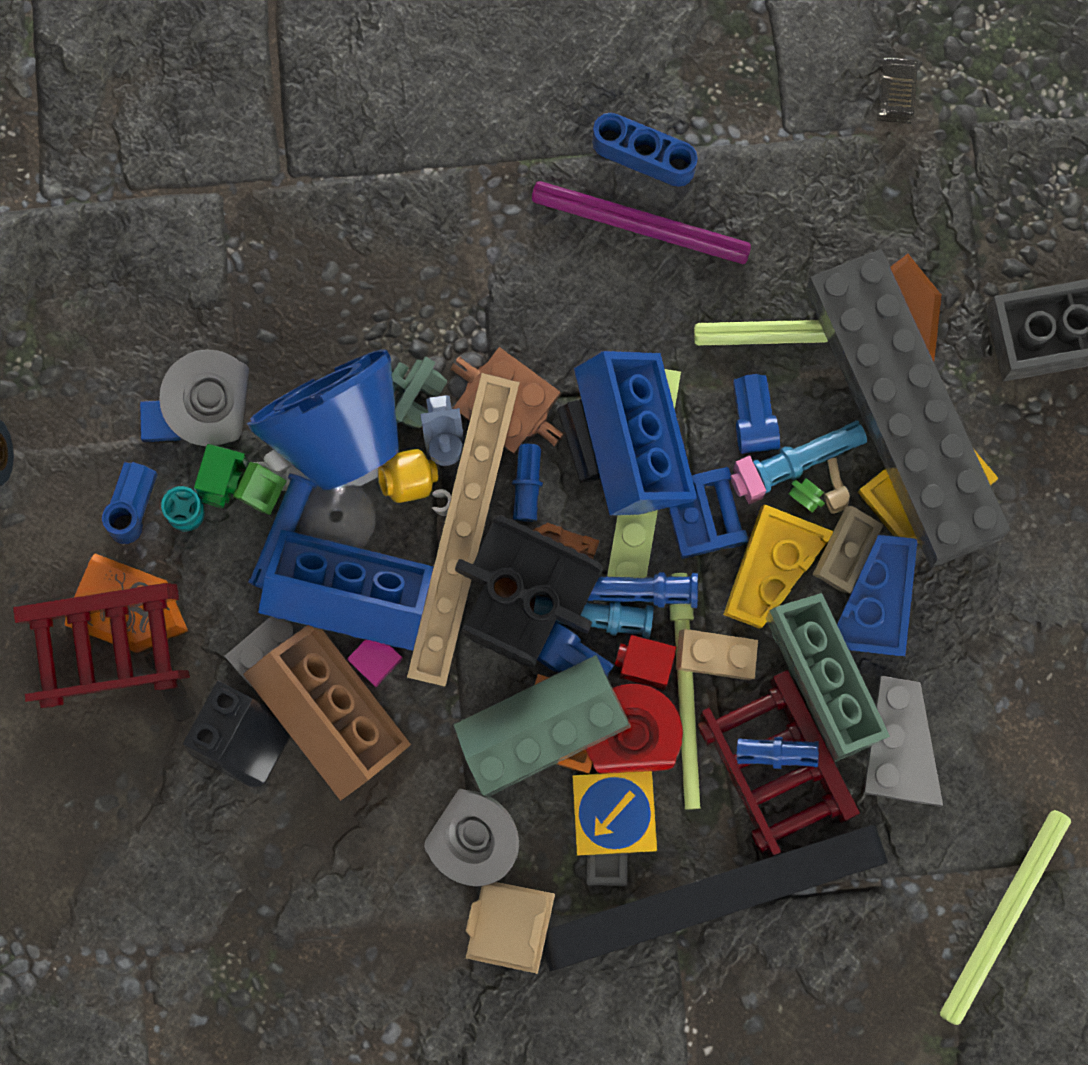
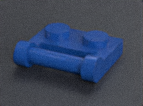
M726 467L691 475L697 499L692 502L668 507L681 559L747 544L749 542L747 531L741 528L729 483L731 481L730 469ZM706 486L715 487L727 534L717 536L704 489Z

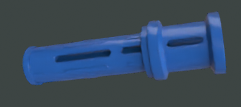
M665 572L655 574L654 578L599 577L588 601L654 602V606H658V608H664L666 604H690L691 608H698V573H692L690 577L666 576Z

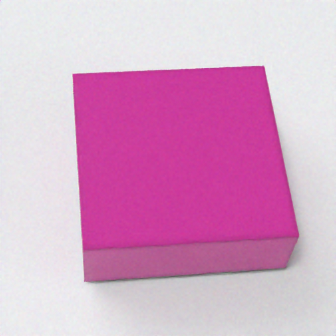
M365 639L347 658V661L371 684L377 687L403 658L390 645Z

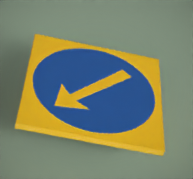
M652 771L573 775L577 856L657 851Z

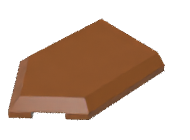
M907 254L890 266L934 362L942 294L910 255Z

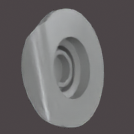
M209 349L194 351L178 359L165 374L160 388V407L166 423L179 437L200 446H207V444L218 446L239 439L242 434L249 379L248 366L228 353Z
M459 789L427 836L424 846L431 861L445 876L464 885L484 886L500 880L513 867L519 852V835L511 815L499 802L488 795L483 796L480 792Z

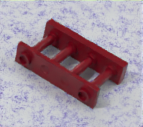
M161 583L13 607L15 623L29 624L30 630H34L42 691L24 694L25 702L39 701L40 708L64 705L63 698L148 684H154V691L178 688L177 680L190 678L189 670L172 671L164 609H168L167 602L179 600L177 584ZM143 606V611L148 612L156 674L134 677L126 615H129V608ZM105 612V618H110L118 679L96 683L88 621H91V614ZM67 618V623L72 624L80 685L58 689L50 628L54 627L53 620Z
M788 670L771 679L770 684L772 688L768 689L769 694L717 719L714 718L710 708H707L700 714L702 722L697 724L707 745L714 744L753 822L755 829L750 832L760 853L767 851L770 858L781 852L776 841L829 815L831 818L837 816L840 823H843L860 814ZM775 708L778 711L784 709L790 721L786 725V730L765 740L783 737V741H819L818 767L801 766L751 791L740 770L750 764H737V753L732 754L723 733ZM811 779L813 782L820 781L826 795L822 796L821 802L770 827L768 826L758 805Z

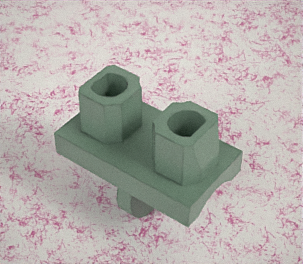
M424 357L423 360L417 359L405 380L403 377L409 369L407 365L399 362L394 372H392L394 393L396 390L398 391L394 397L396 422L414 429L422 426L421 414L428 413L427 409L414 402L418 392L422 391L430 397H438L447 383V380L438 371L433 369L436 362L428 357Z

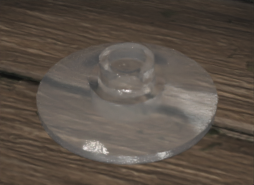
M347 483L331 490H322L317 486L316 489L310 492L298 525L300 533L303 535L362 549L373 535L376 514L369 496L352 483ZM334 510H339L343 513V519L338 523H333L329 520V514Z

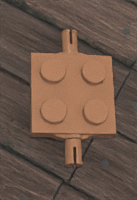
M499 347L489 361L478 370L463 360L462 357L457 358L456 363L458 365L453 363L450 370L468 382L464 394L453 409L460 408V415L469 422L481 373L520 382L504 448L512 454L516 455L519 446L537 433L553 444L554 447L559 443L558 439H562L564 433L546 421L550 409L561 396V392Z

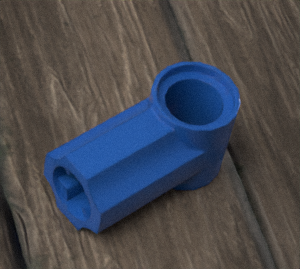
M752 374L734 379L733 387L738 414L736 434L740 454L780 449L778 421L775 415L772 416L766 375Z
M124 462L111 502L106 506L102 514V522L111 538L120 544L132 543L142 533V519L158 475L156 471L144 465ZM123 515L132 517L131 523L127 528L122 530L113 528L114 522L118 517Z
M557 622L554 623L537 659L540 663L557 673L597 655L607 677L614 667L612 663L580 643L581 639Z

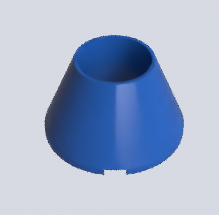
M385 349L355 358L335 367V372L317 381L313 378L254 414L250 418L251 422H248L247 425L256 436L322 490L340 487L368 474L389 461L399 452L391 357Z

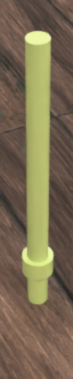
M674 573L672 576L687 577V573ZM690 604L669 605L670 621L674 622L676 660L679 631L683 629L690 630V621L694 620L693 608H691ZM677 670L679 715L683 728L681 751L685 810L701 809L693 672Z

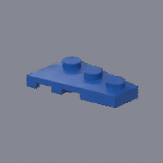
M885 535L877 536L837 623L849 650L905 656L918 539Z

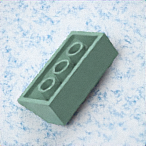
M820 593L769 610L766 620L772 631V636L784 656L789 672L801 692L806 707L833 761L836 762L854 755L890 737L823 594Z
M597 655L454 724L465 759L482 795L491 796L630 728L631 725Z

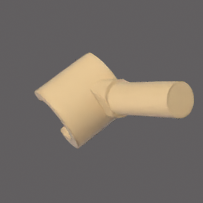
M831 458L827 462L834 490L825 493L824 499L830 513L835 514L848 506L850 495L841 481L837 458Z

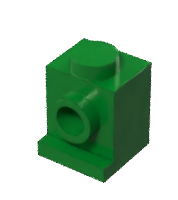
M207 444L194 486L197 494L203 497V503L218 508H224L225 503L229 504L231 494L235 493L243 477V472H239V468L247 469L249 464L245 453Z

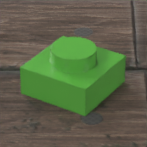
M249 462L233 497L261 513L270 515L287 480L258 463Z

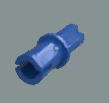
M521 444L518 449L517 478L512 480V485L515 486L513 520L537 522L539 488L543 486V482L539 481L541 448L536 444Z

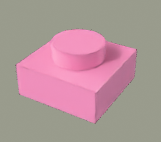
M751 456L736 461L733 468L734 474L730 477L739 497L744 495L748 504L763 499L766 489Z

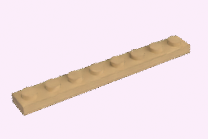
M481 373L407 678L446 686L471 579L455 571V566L459 559L473 564L478 554L520 382Z

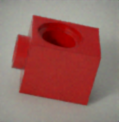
M631 635L628 645L620 643L615 666L622 668L620 679L665 690L677 647Z

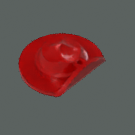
M625 684L614 687L613 690L631 727L586 749L596 771L601 774L654 772L673 768L683 740L681 718L673 703L660 691L646 685Z

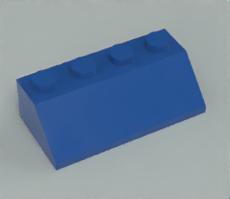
M603 351L574 368L609 515H640L696 500L697 496L661 353Z
M281 529L266 572L258 613L413 651L434 566Z

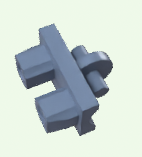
M448 395L426 399L428 413L421 414L427 458L442 466L455 464L460 460L464 447L460 408L451 409L450 396Z

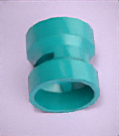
M177 486L168 490L163 496L161 502L162 512L170 525L176 530L182 532L192 531L202 524L205 517V507L197 493L191 488Z

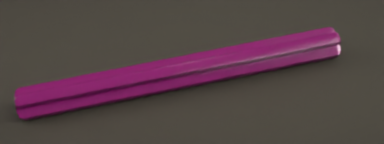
M537 181L532 192V201L534 203L740 264H745L748 261L751 251V244L749 242L546 182Z

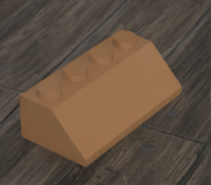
M307 625L270 651L243 674L340 801L371 779L411 745L322 629Z

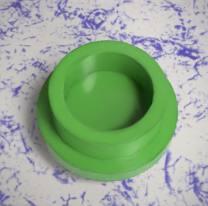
M807 478L802 483H799L796 479L791 483L794 487L788 494L813 513L818 506L821 508L824 506L825 502L820 499L824 492Z

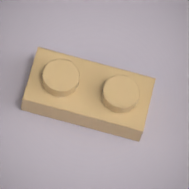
M688 629L680 630L676 670L743 680L755 679L758 640Z

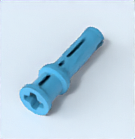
M856 420L794 449L785 446L779 450V454L761 462L754 460L753 463L764 484L766 494L771 491L772 486L790 478L797 480L803 475L804 470L852 448L866 444L867 437L862 425H859V422Z
M540 595L536 596L533 612L538 615L549 613L553 607L550 598ZM620 601L610 602L609 605L587 602L580 616L592 622L591 627L606 629V633H610V635L616 636L620 632L641 635L642 638L649 639L654 608L651 605H647L645 608L622 606Z

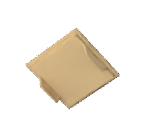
M498 882L482 886L479 900L471 905L466 932L470 936L466 959L538 974L555 894Z

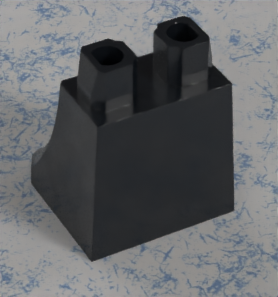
M217 680L183 745L193 758L249 787H261L267 782L291 736L269 707Z

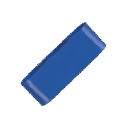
M615 113L603 114L595 121L592 143L594 150L600 156L672 186H685L694 178L698 158L695 149L690 144ZM611 130L616 132L619 138L607 141L600 134ZM643 144L649 145L654 152L650 155H641L635 148ZM674 159H683L688 163L689 167L678 170L673 168L670 162Z

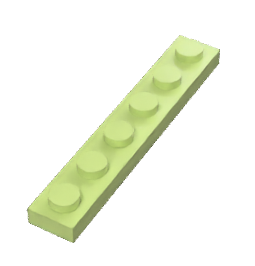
M665 369L675 409L681 372ZM658 510L640 515L617 516L607 577H647Z

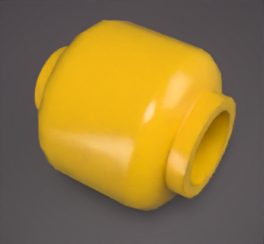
M419 449L398 452L393 458L378 467L379 485L383 495L390 496L396 503L426 498L431 494L433 483L438 481L437 466L432 459L428 460L426 455Z

